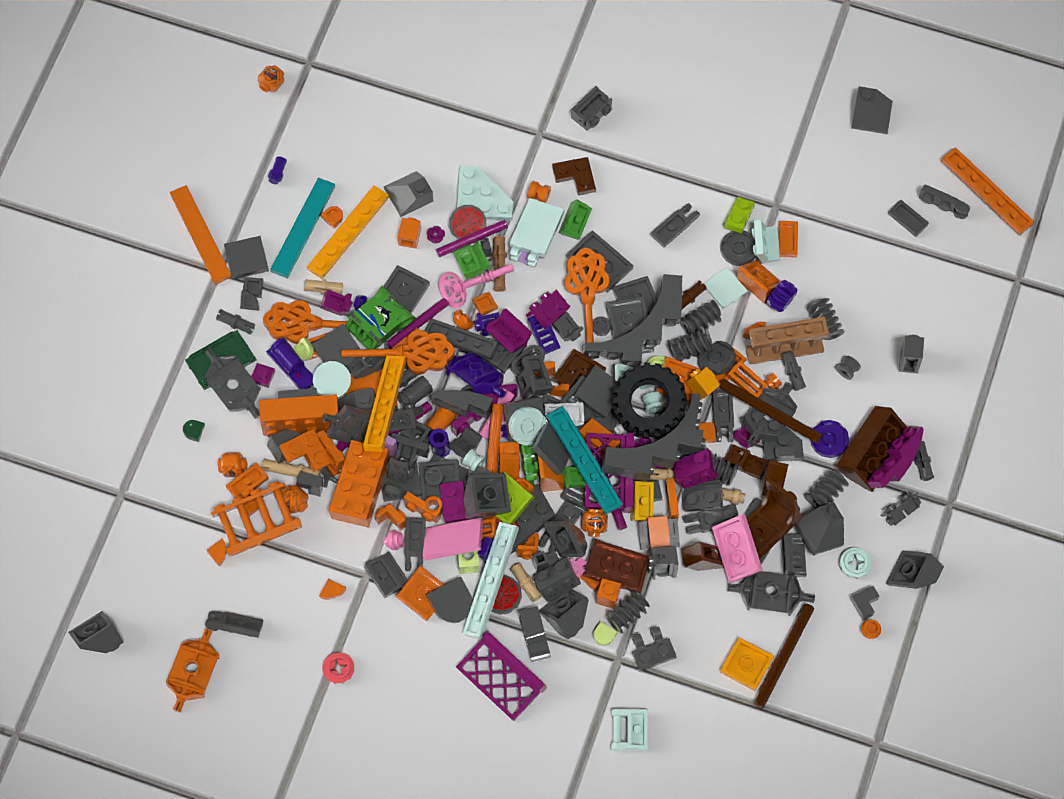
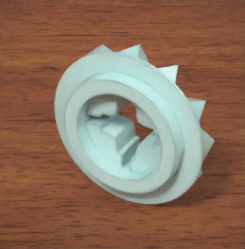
M850 548L841 556L840 566L843 573H846L849 577H856L858 579L859 577L866 576L871 569V558L861 548ZM854 556L857 562L861 563L858 565L857 570L854 565L850 564L853 562Z

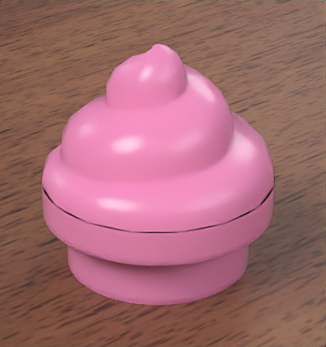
M390 531L384 538L383 544L391 550L402 548L404 545L402 533Z

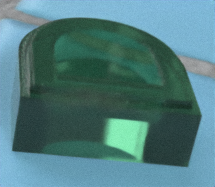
M197 420L187 421L183 425L184 436L189 440L199 442L205 423Z

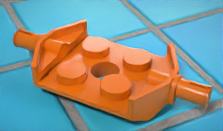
M204 629L202 638H199V640H188L181 643L166 681V685L177 698L173 708L176 712H181L186 700L205 697L204 693L217 660L220 659L219 654L209 645V639L213 633L211 630ZM190 664L198 666L197 670L193 673L187 671V667Z

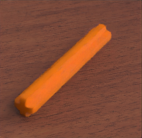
M493 404L486 469L494 474L497 472L503 413L502 404Z

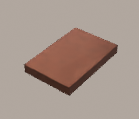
M595 539L584 577L600 582L602 578L621 583V589L641 593L649 558L648 555Z

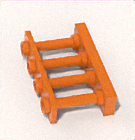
M276 481L269 484V488L262 491L260 488L250 492L251 496L243 498V496L233 499L232 504L227 506L220 504L214 507V511L211 514L213 518L219 516L230 542L228 544L229 547L226 548L229 557L302 528L299 518L295 519L291 516L281 490L286 487L284 482ZM273 493L284 517V524L278 527L276 524H273L263 497ZM253 501H256L266 525V532L261 534L255 532L244 506ZM236 508L248 534L247 540L242 542L237 540L226 512Z

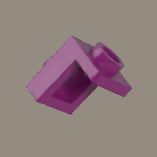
M327 289L324 293L321 309L342 316L347 311L349 312L352 307V294L348 293L344 296Z

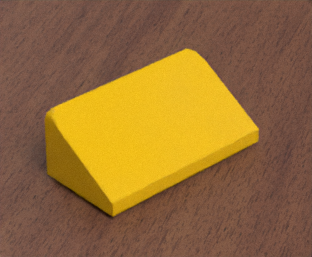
M634 481L633 508L630 513V521H648L647 518L653 517L654 482Z

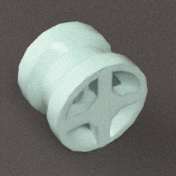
M650 392L642 397L643 403L646 404L645 411L647 414L658 413L664 409V404L660 400V392Z
M471 449L464 457L462 465L468 466L471 472L474 473L477 465L482 467L486 458L479 456L474 449Z

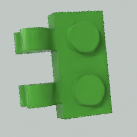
M534 444L531 447L530 445H522L521 451L525 479L534 485V480H538L537 472L539 471L538 462H535L536 452L532 449Z

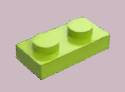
M737 197L726 220L725 228L742 234L755 207V202Z

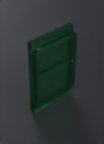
M238 330L229 332L185 359L189 369L204 391L211 387L205 380V375L211 365V360L205 353L208 348L211 347L219 357L237 355L244 368L257 361Z

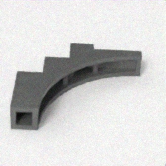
M664 274L661 279L657 302L647 318L635 329L621 337L600 343H585L583 355L592 359L603 356L610 360H616L619 357L623 365L633 367L639 364L640 366L642 362V344H645L646 347L660 345L662 341V323L665 326H676L681 321L683 275Z
M692 394L684 418L665 437L651 444L635 448L607 447L603 455L601 472L647 481L649 475H653L655 465L673 468L674 463L679 461L680 452L694 454L699 452L700 449H704L705 438H703V430H699L700 419H697L703 402H700L701 394Z

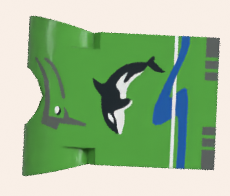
M382 285L375 296L350 315L345 327L367 349H377L394 335L397 330L405 328L416 317L402 304L397 302L395 297Z

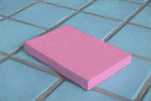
M745 514L712 527L729 583L763 571Z
M482 518L426 528L422 555L424 560L481 550Z

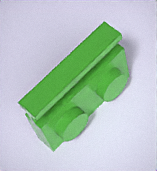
M478 241L473 246L470 244L454 251V255L466 280L484 273L483 271L486 269L491 270L490 264Z

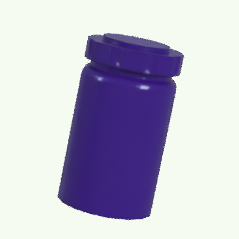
M285 338L277 340L271 346L270 351L290 375L295 374L304 366V361Z
M442 429L433 430L429 436L432 452L444 458L449 455L451 450L449 448L448 434Z

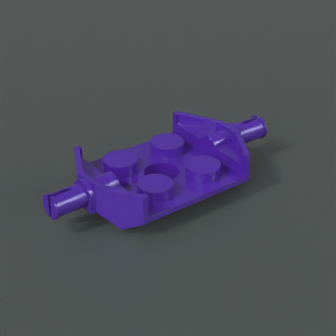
M472 353L458 357L454 355L447 367V376H450L451 372L472 386L474 393H493L499 396V398L505 396L506 392L500 388L504 379V375Z

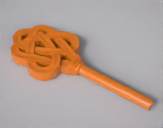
M583 248L575 256L569 258L567 263L569 274L565 278L564 285L572 295H581L582 303L585 305L586 343H594L592 305L595 301V294L603 293L609 288L610 278L605 272L606 262L604 257L589 248ZM588 267L589 270H588V273H587V275H586L584 269H586V268ZM578 274H580V277L583 280L582 283L580 282L577 276ZM572 281L575 283L576 287L571 286Z
M296 300L289 304L277 302L272 305L271 310L265 313L263 317L264 326L269 330L270 336L273 339L285 338L294 344H298L303 337L308 339L310 331H316L322 327L337 328L342 324L346 326L348 322L322 320V318L311 314L310 306L303 300Z
M424 330L411 332L407 338V345H400L395 349L341 350L342 357L405 356L408 369L416 375L424 374L428 370H444L455 354L453 345L447 341L444 334H428Z

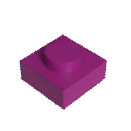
M257 363L251 377L257 385L269 388L275 374V368Z
M745 427L736 431L734 438L746 449L751 447L747 444L751 434Z

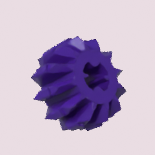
M782 280L771 292L767 304L772 309L782 312L794 299L798 289L791 282Z

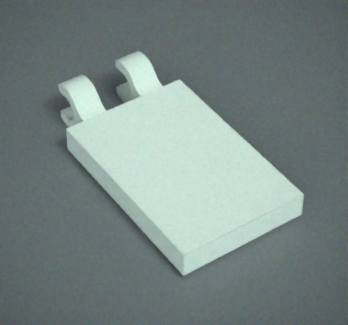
M529 198L509 243V246L512 248L510 260L518 261L521 252L524 251L530 253L527 258L529 261L528 265L535 267L539 256L545 258L564 215V209Z

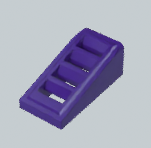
M535 316L527 319V324L537 344L544 349L545 355L560 349L559 342L551 325L545 330L538 332L537 330L542 329L543 326ZM548 334L550 335L549 337L541 340V337L546 336ZM553 341V344L544 347L543 344Z

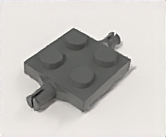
M345 404L341 411L334 416L325 413L322 420L331 423L326 432L327 437L351 443V440L363 443L372 411Z

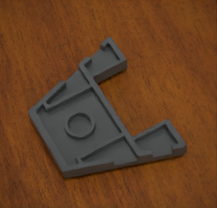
M538 484L533 485L534 491L531 492L535 498L515 521L519 530L511 554L516 551L518 545L526 543L530 536L545 527L544 522L555 519V513Z

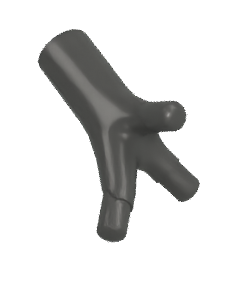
M326 466L320 469L324 477V488H327L329 480L336 484L338 483V479L330 473Z

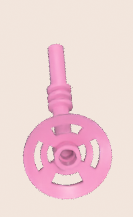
M510 264L493 271H485V274L482 273L480 276L464 282L454 272H445L439 279L440 294L442 298L449 302L450 307L460 308L466 302V288L482 282L493 281L496 277L514 271V267ZM446 286H448V292L451 295L450 297L446 291Z

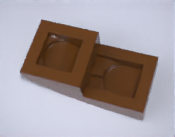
M736 445L731 446L724 460L726 463L730 460L732 467L738 464V470L760 480L769 465L768 460L752 455L750 450Z

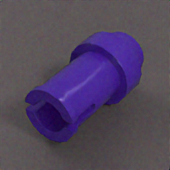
M277 156L273 168L269 171L268 178L272 184H278L283 179V170L287 163L284 157Z

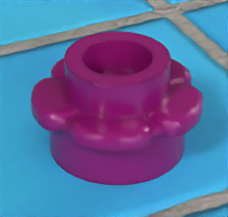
M433 226V228L427 230V238L430 242L438 244L445 237V231L440 226Z

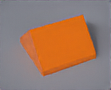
M757 260L741 265L738 270L737 279L764 304L767 302L771 292L781 282Z

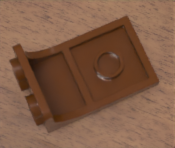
M770 478L766 480L767 493L763 502L747 518L759 560L802 519L796 495L791 491H786L778 481H773Z

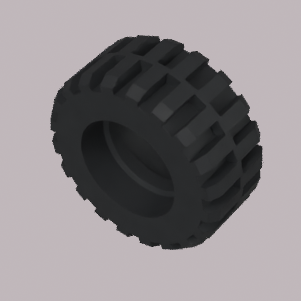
M650 362L644 363L643 366L637 364L633 366L632 370H626L624 376L618 379L617 385L614 387L613 409L619 424H622L624 430L634 433L635 437L642 436L644 439H650V437H655V439L661 438V435H667L671 430L675 429L685 415L687 397L684 384L680 381V377L676 373L673 374L667 366L663 368L658 363L650 365ZM643 385L659 386L666 392L668 397L666 410L654 418L638 415L631 404L634 391Z

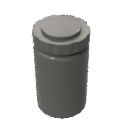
M421 376L403 389L401 393L399 392L397 400L402 407L407 404H416L433 392V388L424 376Z

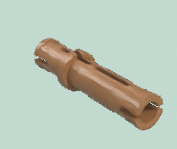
M495 236L493 238L494 252L492 253V258L494 259V270L505 266L507 253L505 252L504 236ZM505 274L494 278V291H506Z

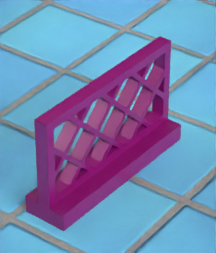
M626 433V435L586 434L587 446L593 452V456L596 455L601 461H603V457L598 452L604 447H611L609 443L612 440H620V448H634V433ZM591 439H599L603 445L595 450L591 445ZM610 474L607 479L609 480L613 475ZM615 475L620 480V484L616 488L613 487L623 504L617 510L623 511V513H631L633 508V479ZM585 482V508L601 509L599 504L589 503V496L592 495V492Z
M487 631L482 636L483 639L456 668L511 720L515 721L535 698L548 687ZM483 645L489 649V658H478V651ZM501 660L504 663V671H493L492 661ZM476 661V672L467 673L463 669L467 662ZM478 661H490V671L479 672ZM493 674H504V685H493ZM507 674H516L518 676V684L507 685ZM479 675H490V686H481L479 684ZM518 687V698L507 699V688ZM521 687H530L535 691L529 698H521ZM504 688V699H495L493 697V689ZM519 701V709L512 715L508 711L507 702ZM499 702H505V707Z

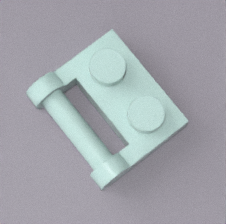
M648 709L611 710V717H613V743L611 744V750L648 751ZM622 717H627V742H621Z

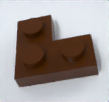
M588 157L552 163L556 183L574 180L578 196L596 192Z
M574 349L555 375L554 382L559 385L569 384L570 390L579 376L587 377L593 366L597 365L605 372L606 367Z

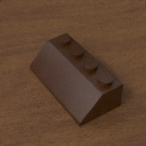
M875 406L836 466L846 478L873 492L875 488H870L867 481L872 477L873 472L878 470L884 464V461L890 457L887 450L892 442L903 434V430L907 426L892 408Z

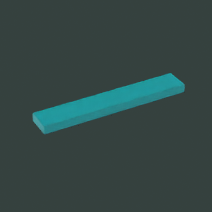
M318 177L270 269L272 273L288 279L335 189L334 183Z
M564 406L547 414L546 418L605 516L622 507L621 500L605 474L601 472V467Z

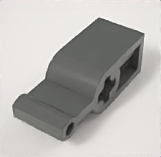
M538 606L520 610L519 619L531 662L551 658Z

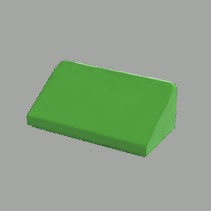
M578 199L572 201L558 233L580 240L592 208Z

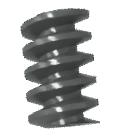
M830 298L817 300L809 307L812 318L825 317L829 336L822 338L823 340H833L845 333L844 329L838 330L842 326L841 323H836L839 320L838 316L832 317L836 314L835 310H830L833 304H826Z
M712 299L710 303H705L704 307L700 306L697 310H692L691 314H685V318L681 317L680 324L686 333L693 332L696 336L695 330L702 332V326L709 329L708 323L714 326V319L721 322L720 308L715 300Z
M705 328V334L698 330L697 337L693 332L690 333L691 339L684 335L683 342L679 338H676V344L670 340L672 352L678 361L682 362L684 357L690 359L691 355L696 357L698 352L702 355L705 353V349L707 352L712 351V339L707 328Z
M715 453L712 456L713 468L718 473V477L715 480L722 478L723 484L725 485L729 481L730 486L737 473L738 464L731 467L730 460L724 464V457L717 460V454Z
M835 470L828 471L826 476L822 477L821 481L816 484V487H813L811 492L807 494L806 498L816 509L828 504L827 501L833 503L834 499L832 496L838 498L839 494L837 491H844L841 485L848 487L849 483L839 472Z
M633 591L632 596H627L626 601H621L620 606H615L614 611L608 612L607 620L616 631L623 634L621 627L624 626L626 629H629L627 622L629 621L634 624L635 620L633 617L635 616L640 619L639 612L641 611L646 614L645 607H650V605L638 591Z

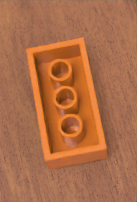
M337 394L259 400L260 423L263 435L267 437L285 429L298 433H306L314 429L315 433L322 430L326 433L331 423L324 422L322 420L323 415L326 413L334 416L339 413Z
M351 440L329 513L334 520L369 528L382 488L381 485L386 473V466L391 455L387 448H384L383 452L364 451V443Z

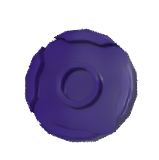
M832 420L822 421L814 427V430L822 434L819 443L810 440L811 446L817 454L826 458H834L844 453L849 442L846 428L844 429L839 422Z

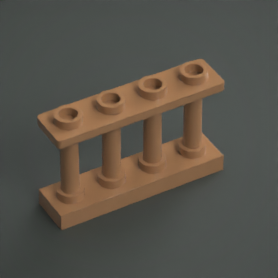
M825 317L749 329L752 345L746 348L749 363L758 364L784 359L782 355L790 351L794 352L795 357L823 353L822 338L829 336Z

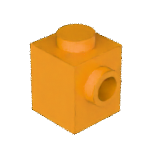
M708 367L702 370L697 368L690 374L691 378L686 381L693 393L701 394L700 400L720 386L714 373Z

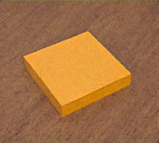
M739 637L720 673L756 691L774 659V655Z

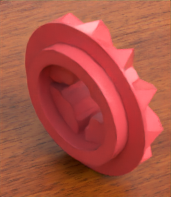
M333 653L323 663V674L328 681L334 684H344L345 681L351 679L354 673V662L345 653ZM336 662H338L340 667L344 666L341 669V675L337 671H333L336 668Z

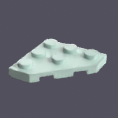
M460 166L457 208L463 205H474L484 213L486 220L502 221L505 219V221H512L513 201L479 167Z

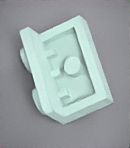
M762 220L754 221V228H752V235L756 244L753 245L754 255L760 259L762 264L779 261L778 227H766Z

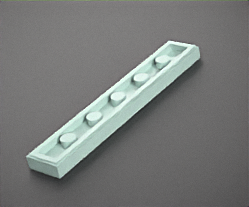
M499 522L462 634L482 640L519 527Z

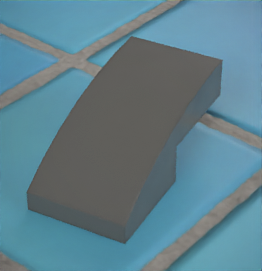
M357 357L345 367L355 379H359L382 369L386 357H366L365 359Z

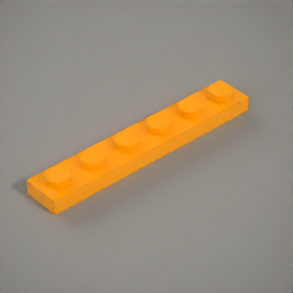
M374 185L309 263L307 270L323 279L389 199V194Z
M386 355L363 444L364 451H384L406 364L405 356Z

